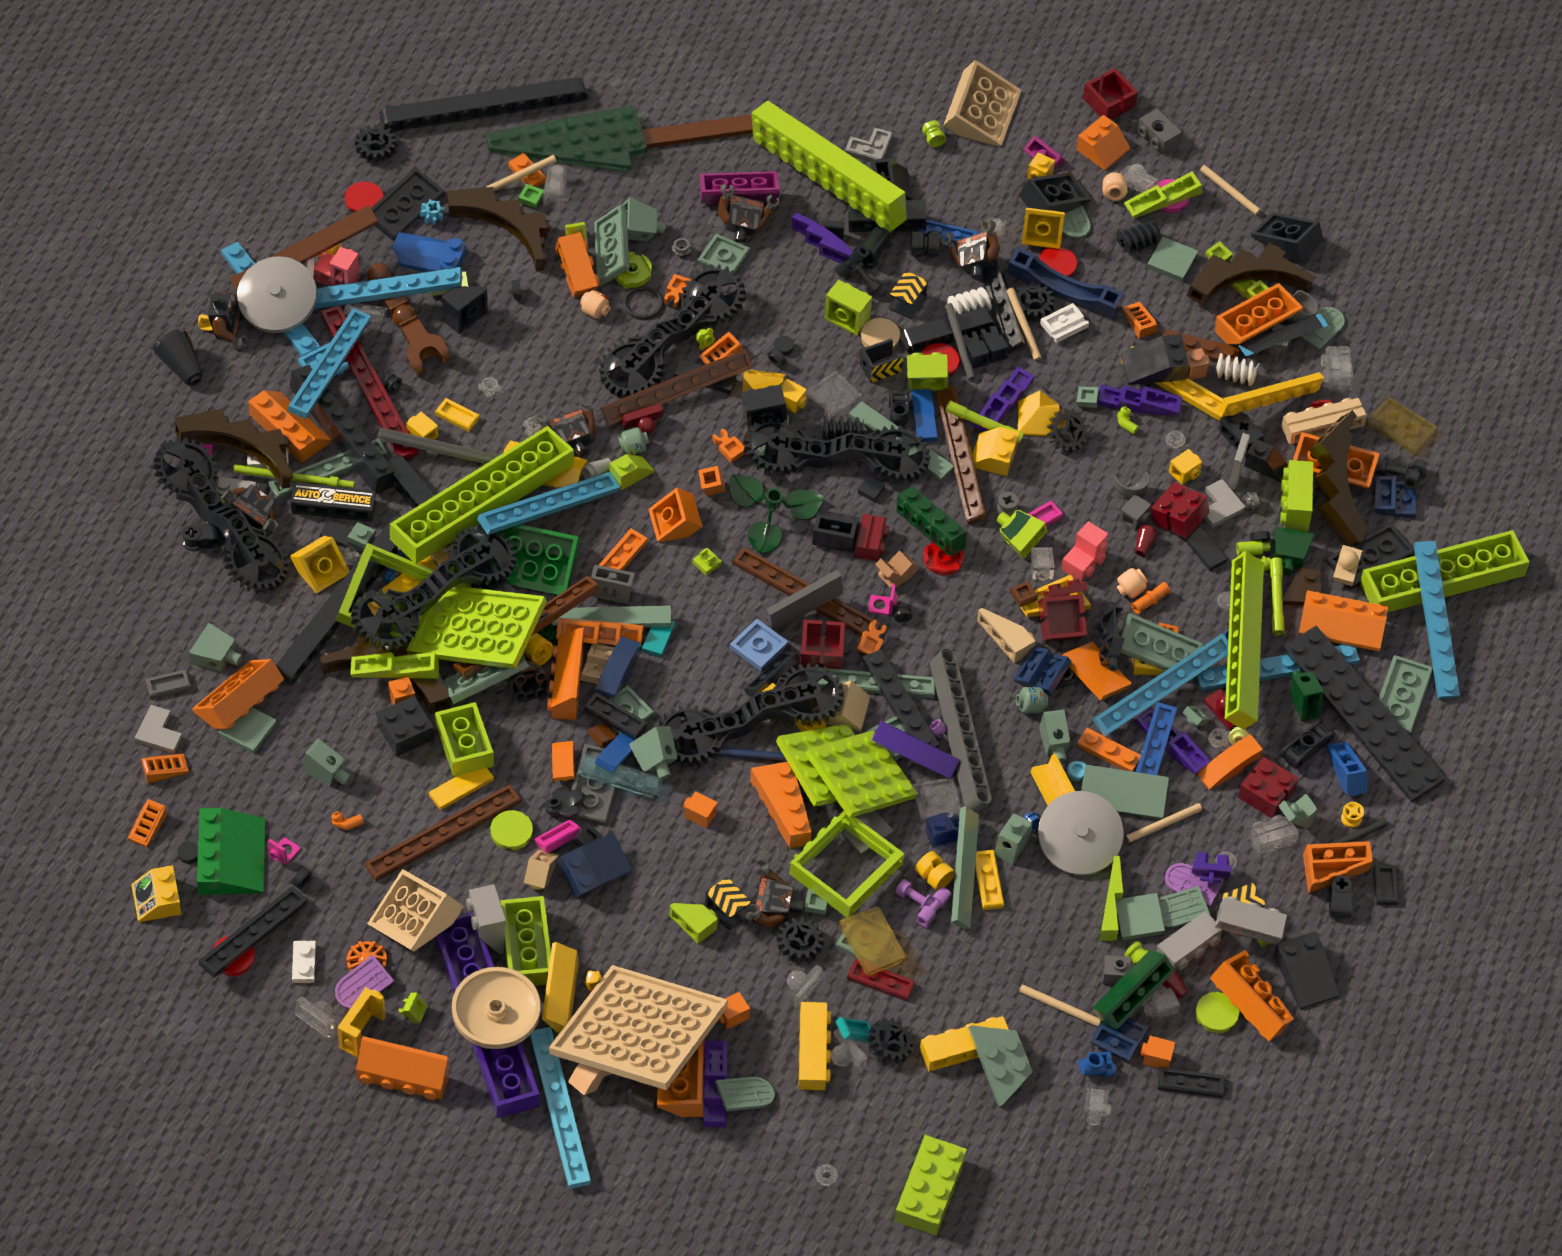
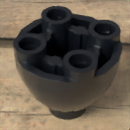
M526 659L529 667L508 678L510 692L518 702L537 698L541 699L547 695V689L550 684L549 675L540 664Z

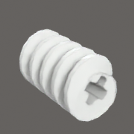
M982 287L978 288L977 291L973 289L970 293L964 292L963 294H957L955 297L949 296L947 304H953L957 315L977 308H983L984 306L989 311L992 309L990 298Z
M1220 353L1216 367L1219 379L1225 374V380L1228 381L1233 376V382L1240 378L1241 384L1248 380L1249 386H1252L1258 370V365L1254 367L1253 361L1247 366L1246 359L1238 363V357H1235L1232 362L1230 355L1224 360L1222 353Z

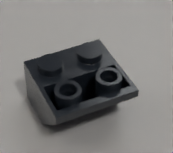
M890 158L871 160V170L903 190L906 201L913 200L908 169Z
M820 510L813 529L812 545L852 552L860 517Z

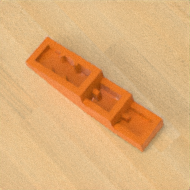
M558 618L556 639L578 628H583L584 643L617 645L620 638L625 637L640 642V647L642 646L643 625Z

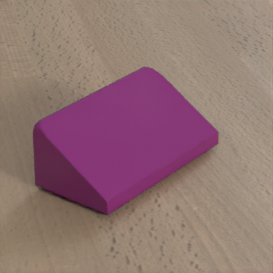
M1036 135L1023 149L1033 159L1037 153H1041L1055 160L1054 169L1065 162L1061 155Z

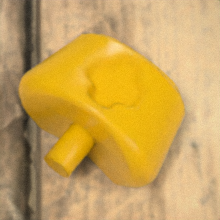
M199 315V328L204 331H213L208 316Z
M588 971L585 986L589 991L592 992L602 979L600 972Z

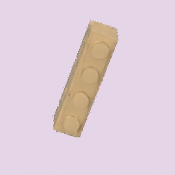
M1346 398L1339 403L1333 404L1330 402L1319 408L1309 407L1303 412H1290L1283 416L1282 429L1288 443L1294 444L1299 442L1301 432L1321 437L1341 416L1352 410L1357 417L1352 421L1353 426L1350 429L1362 427L1365 425L1366 413L1364 408H1362L1359 398Z

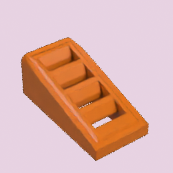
M1140 302L1122 307L1123 313L1139 339L1157 333L1158 325Z
M728 332L704 351L699 358L705 364L711 363L707 358L709 356L716 361L741 351L743 348L736 338ZM715 352L720 355L719 358L716 357Z
M184 754L141 759L147 784L189 773ZM179 761L181 768H177L175 762ZM171 763L172 769H168L167 764ZM163 765L164 768L162 770L159 769V766Z
M148 799L128 836V840L147 848L167 816L166 806ZM148 817V818L154 820V822L149 821V820H147L146 818ZM144 825L146 827H149L150 830L143 828L141 826ZM140 832V833L145 834V835H147V836H146V838H145V837H142V836H140V835H137V833Z

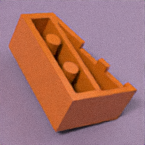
M581 232L559 237L555 249L556 256L560 255L562 263L560 266L562 270L565 269L566 280L573 298L583 296L586 292L597 291V287L600 285L598 275L594 274L592 269L594 267L593 259L587 253V240L582 238Z
M1370 841L1306 845L1303 859L1308 894L1332 885L1334 878L1339 875L1351 878L1369 871L1373 862Z

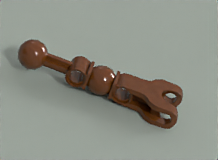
M384 263L373 264L367 272L368 281L392 277L391 269ZM405 296L384 299L394 324L401 329L409 344L406 356L417 376L425 373L423 362L428 357H439L444 363L452 359L442 337L427 333L417 317L416 310L409 305Z

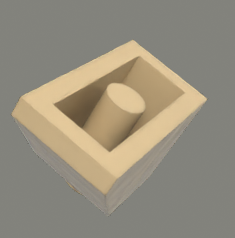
M539 849L529 858L524 883L529 884V887L540 890L545 888L550 882L559 855L551 852L546 854L543 850Z

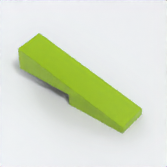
M1190 172L1161 188L1156 185L1124 202V205L1133 219L1202 194V185L1195 174Z
M392 652L352 657L351 676L362 678H404L409 676V678L438 679L439 660L435 652L394 657Z
M1114 856L1099 941L1117 940L1118 921L1115 900L1122 899L1123 896L1120 856Z

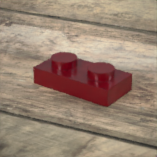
M1078 578L1067 581L1068 585L1060 586V583L1048 586V590L1043 591L1044 598L1059 597L1088 590L1087 582L1080 581Z

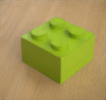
M838 280L826 295L824 319L858 336L865 323L870 321L872 297L866 292H862L850 284Z
M935 352L931 355H923L922 353L907 355L908 390L931 389V391H941L948 388L947 354L943 355V353Z

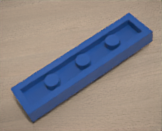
M1159 702L1156 703L1136 772L1151 775L1158 774L1177 710L1176 707Z

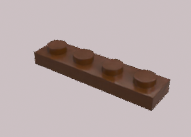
M1163 329L1162 336L1182 334L1186 352L1202 348L1210 361L1218 363L1220 353L1223 354L1224 360L1230 355L1232 362L1239 355L1240 348Z

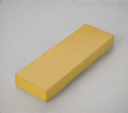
M487 768L460 774L430 791L429 796L437 807L443 810L492 782L494 776Z
M994 850L976 851L975 872L982 910L1004 908Z

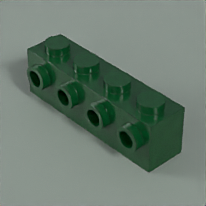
M911 486L897 495L896 512L948 556L952 557L966 548L967 531L916 488Z
M1150 949L1092 1009L1102 1024L1118 1029L1166 981L1175 969L1165 954Z

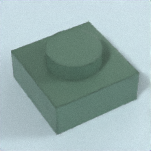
M1079 386L1077 407L1097 408L1099 387Z
M357 522L347 536V540L365 549L366 544H370L374 538L375 530Z
M1187 706L1183 711L1188 717L1187 721L1194 726H1206L1211 720L1197 706Z
M808 889L804 911L825 915L828 903Z

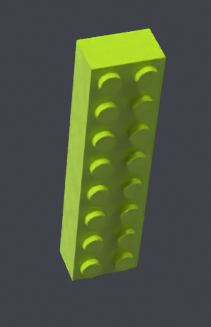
M1513 530L1437 550L1444 597L1523 577L1526 575L1529 560ZM1415 556L1363 570L1360 585L1369 603L1388 606L1387 613L1423 603Z

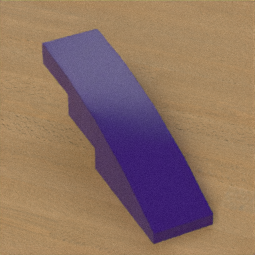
M795 212L792 217L791 229L806 235L805 242L819 247V255L840 264L846 259H850L849 255L853 251L841 239L815 221Z
M1017 367L1009 380H1005L997 393H993L979 414L1001 423L1035 379L1034 375ZM972 423L973 427L982 432L989 431L987 428Z
M1101 385L1097 405L1114 409L1127 407L1133 412L1146 414L1179 415L1182 397L1145 386L1141 391L1127 386H1122L1120 390Z
M1152 707L1135 720V723L1146 734L1148 733L1154 713ZM1172 725L1164 751L1194 774L1198 773L1211 760L1184 731L1179 732Z
M880 721L872 737L873 741L948 778H951L959 762L958 758L883 721Z
M705 1041L704 1127H726V1109L715 1082L716 1080L727 1079V1041Z

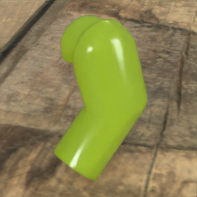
M1122 407L1117 414L1118 424L1134 435L1138 431L1139 426L1130 421L1129 415L1131 410L1127 407Z

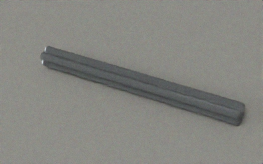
M380 428L378 433V439L483 464H487L497 458L496 454L390 429Z

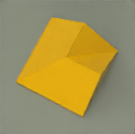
M748 369L743 375L742 392L750 389L765 388L771 385H780L784 381L786 374Z
M1040 390L1018 401V430L1027 436L1052 437L1047 436V433L1051 432L1047 425L1052 424L1049 418L1055 417L1054 413L1060 410L1059 404Z

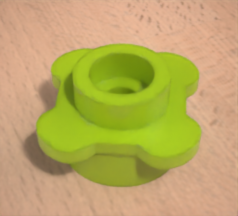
M702 329L697 333L696 342L700 344L699 349L704 350L715 342L713 329Z

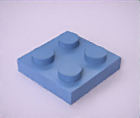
M758 619L730 643V649L759 671L767 667L788 646L786 639Z

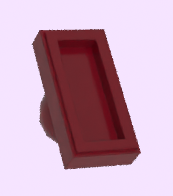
M661 404L624 414L622 419L623 428L627 429L636 426L641 429L642 433L651 434L656 426L654 420L662 417L663 409Z
M1219 689L1206 697L1204 704L1231 731L1237 726L1225 719L1226 694Z

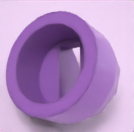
M940 719L935 720L929 725L934 737L940 738L939 734L942 732L945 734L946 727Z

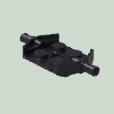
M1108 602L1107 611L1104 612L1098 625L1100 642L1098 655L1101 665L1109 667L1110 671H1116L1118 669L1117 661L1125 640L1124 637L1119 636V631L1116 629L1119 619L1117 615L1124 608L1116 606L1114 602Z

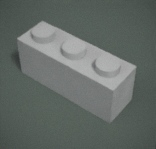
M1225 897L1220 903L1215 928L1276 945L1282 939L1287 915L1278 909H1265L1257 903L1247 904L1240 902L1235 897Z
M1204 911L1158 944L1156 952L1165 954L1174 969L1183 970L1193 958L1198 959L1204 954L1205 949L1210 946L1215 947L1220 942L1222 929L1215 928L1216 921Z

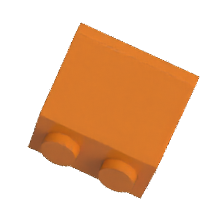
M1103 115L1078 135L1076 150L1103 170H1107L1130 150V146L1119 126Z
M675 488L649 508L658 542L690 537L702 528L694 495L680 488Z

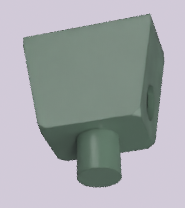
M629 198L622 204L626 206L629 240L649 241L656 233H664L666 225L663 222L657 221V210L633 198Z
M210 623L207 624L189 652L191 664L220 672L224 670L228 663L239 666L243 655L236 652L235 639Z
M1065 710L1044 712L1039 729L1045 753L1047 756L1056 754L1059 762L1063 763L1067 760L1066 753L1070 744Z
M670 726L655 727L629 744L644 772H657L659 780L671 776L668 765L677 760V753Z
M318 738L305 753L302 771L328 786H331L335 780L345 786L352 776L343 770L344 758Z
M1012 814L999 834L995 856L1013 865L1032 837V823L1017 814Z

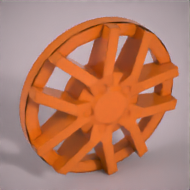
M359 941L358 944L351 946L346 957L348 969L352 971L371 955H374L378 961L383 962L382 966L385 968L387 965V954L383 946L377 944L376 941ZM360 947L362 949V952L360 953L357 950V948Z

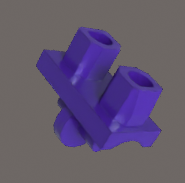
M1198 852L1195 862H1193L1191 873L1200 874V881L1208 882L1207 888H1212L1213 882L1221 883L1222 877L1230 878L1232 866H1229L1228 855H1217L1216 864L1208 863V853Z

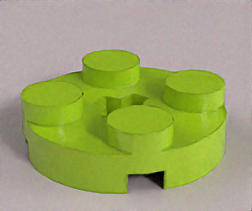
M628 252L629 268L637 270L630 272L627 269L614 279L625 289L640 287L650 281L652 272L651 262L646 256L642 254L639 256L635 255V252Z

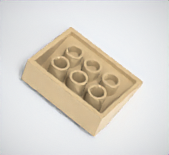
M975 60L963 71L943 126L958 136L1000 147L1010 124L1021 89Z
M402 869L367 924L410 950L415 951L451 926L459 917L464 906L444 892Z

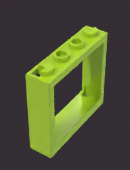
M367 543L336 621L354 628L355 625L351 624V613L348 611L369 560L420 581H424L434 570L420 564H415L413 561ZM423 614L419 616V623L423 617ZM396 631L390 632L394 638L402 636Z
M843 811L838 817L835 816L827 828H822L817 838L809 841L799 855H794V859L789 863V874L845 917L849 918L903 865L904 853L856 817L849 818L845 811ZM844 829L886 859L847 899L843 898L804 868Z

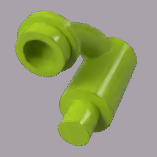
M1261 540L1237 542V556L1245 551L1251 555H1261L1263 551H1270V543H1262ZM1262 556L1259 560L1264 562V571L1270 569V558Z

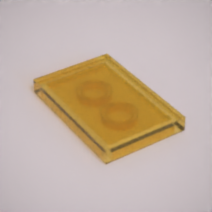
M1389 396L1366 420L1367 426L1413 455L1423 447L1438 428Z
M879 906L839 921L840 928L867 976L906 961V955Z

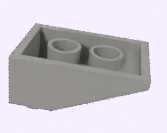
M495 885L470 889L469 898L466 899V906L468 912L472 911L473 917H471L473 929L478 930L479 937L498 954H503L506 920Z

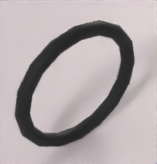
M646 286L635 287L629 290L623 299V306L626 312L638 319H649L658 315L664 304L661 294L657 290ZM636 291H650L659 298V307L651 314L639 315L628 308V297Z

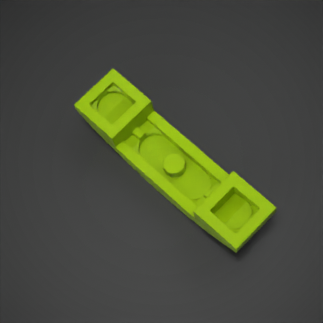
M1220 241L1205 252L1208 259L1214 254L1223 258L1229 264L1233 260V253ZM1250 280L1231 285L1246 299H1250L1269 289L1261 280L1257 282Z

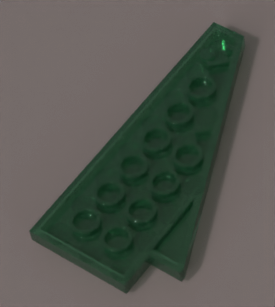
M635 105L485 133L488 151L492 153L520 156L524 153L528 158L543 160L554 155L556 161L628 171L632 170L629 156L647 153Z

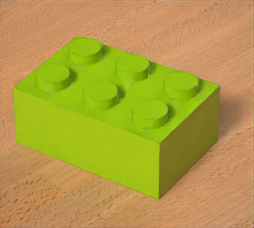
M1289 460L1288 468H1284L1281 483L1283 496H1281L1282 512L1280 524H1283L1284 528L1308 533L1312 515L1313 462Z
M476 702L435 712L436 728L453 777L483 768L494 767L493 750Z

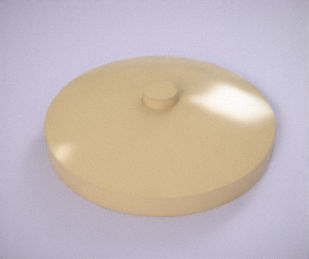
M503 967L485 968L472 973L459 984L452 1000V1017L458 1031L471 1043L489 1049L507 1048L525 1040L535 1029L540 1017V998L533 983L523 974Z

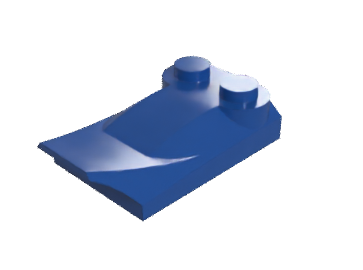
M399 232L392 250L398 258L399 266L423 272H432L461 267L467 252V245H464V242L458 238L445 241Z

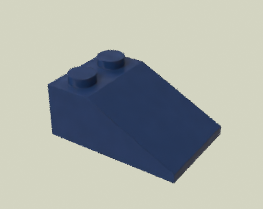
M614 832L557 859L576 898L633 871Z

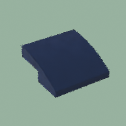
M1376 476L1375 511L1389 516L1416 518V489L1410 490L1405 488V481H1396V476Z
M1033 646L1013 680L1025 687H1040L1045 693L1052 695L1072 661L1067 656L1052 654L1049 649Z
M1128 1018L1118 1029L1101 1023L1090 1043L1130 1062L1148 1032L1149 1027L1131 1018Z

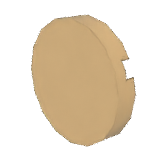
M872 319L862 327L861 341L865 347L888 339L893 340L892 350L899 344V328L889 319Z

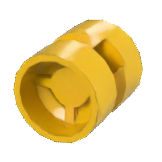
M535 633L531 636L523 655L528 660L543 665L551 658L553 645L544 637Z
M934 851L924 855L915 867V871L923 879H928L927 883L936 891L940 887H946L955 876V871L947 863H943V859Z

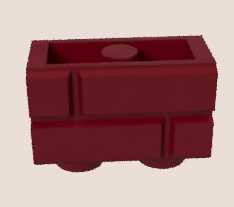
M869 514L862 515L855 546L856 558L879 561L880 554L884 555L886 543L883 542V538H887L889 533V526H886L885 517H874Z

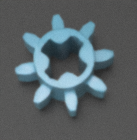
M429 199L427 204L422 203L420 217H424L425 223L428 222L435 225L437 220L442 221L445 208L440 207V201L436 202Z

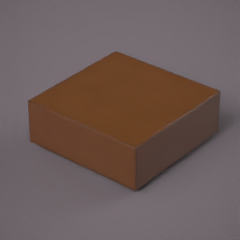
M1029 581L1010 588V593L1019 608L1038 600V595Z
M605 723L590 728L587 733L599 747L609 745L617 737Z

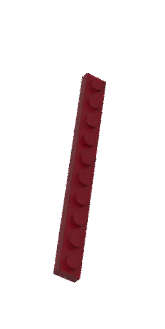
M340 305L321 311V317L334 338L346 317ZM357 340L345 361L348 363L381 428L409 434L359 340ZM389 442L395 454H400L405 460L418 456L417 448Z

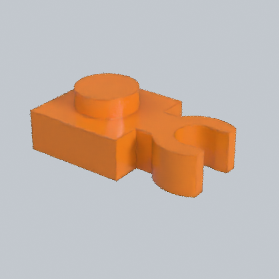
M674 274L666 288L667 294L664 297V304H667L669 300H674V307H678L679 297L681 298V294H683L682 287H686L685 280H691Z
M721 429V438L713 434L712 440L716 445H719L718 451L730 463L746 454L743 452L744 446L735 436L729 438L725 429Z
M873 620L869 625L870 632H863L855 650L864 655L878 651L884 641L879 638V635L885 632L886 625L881 626L880 630H877L875 628L877 620Z

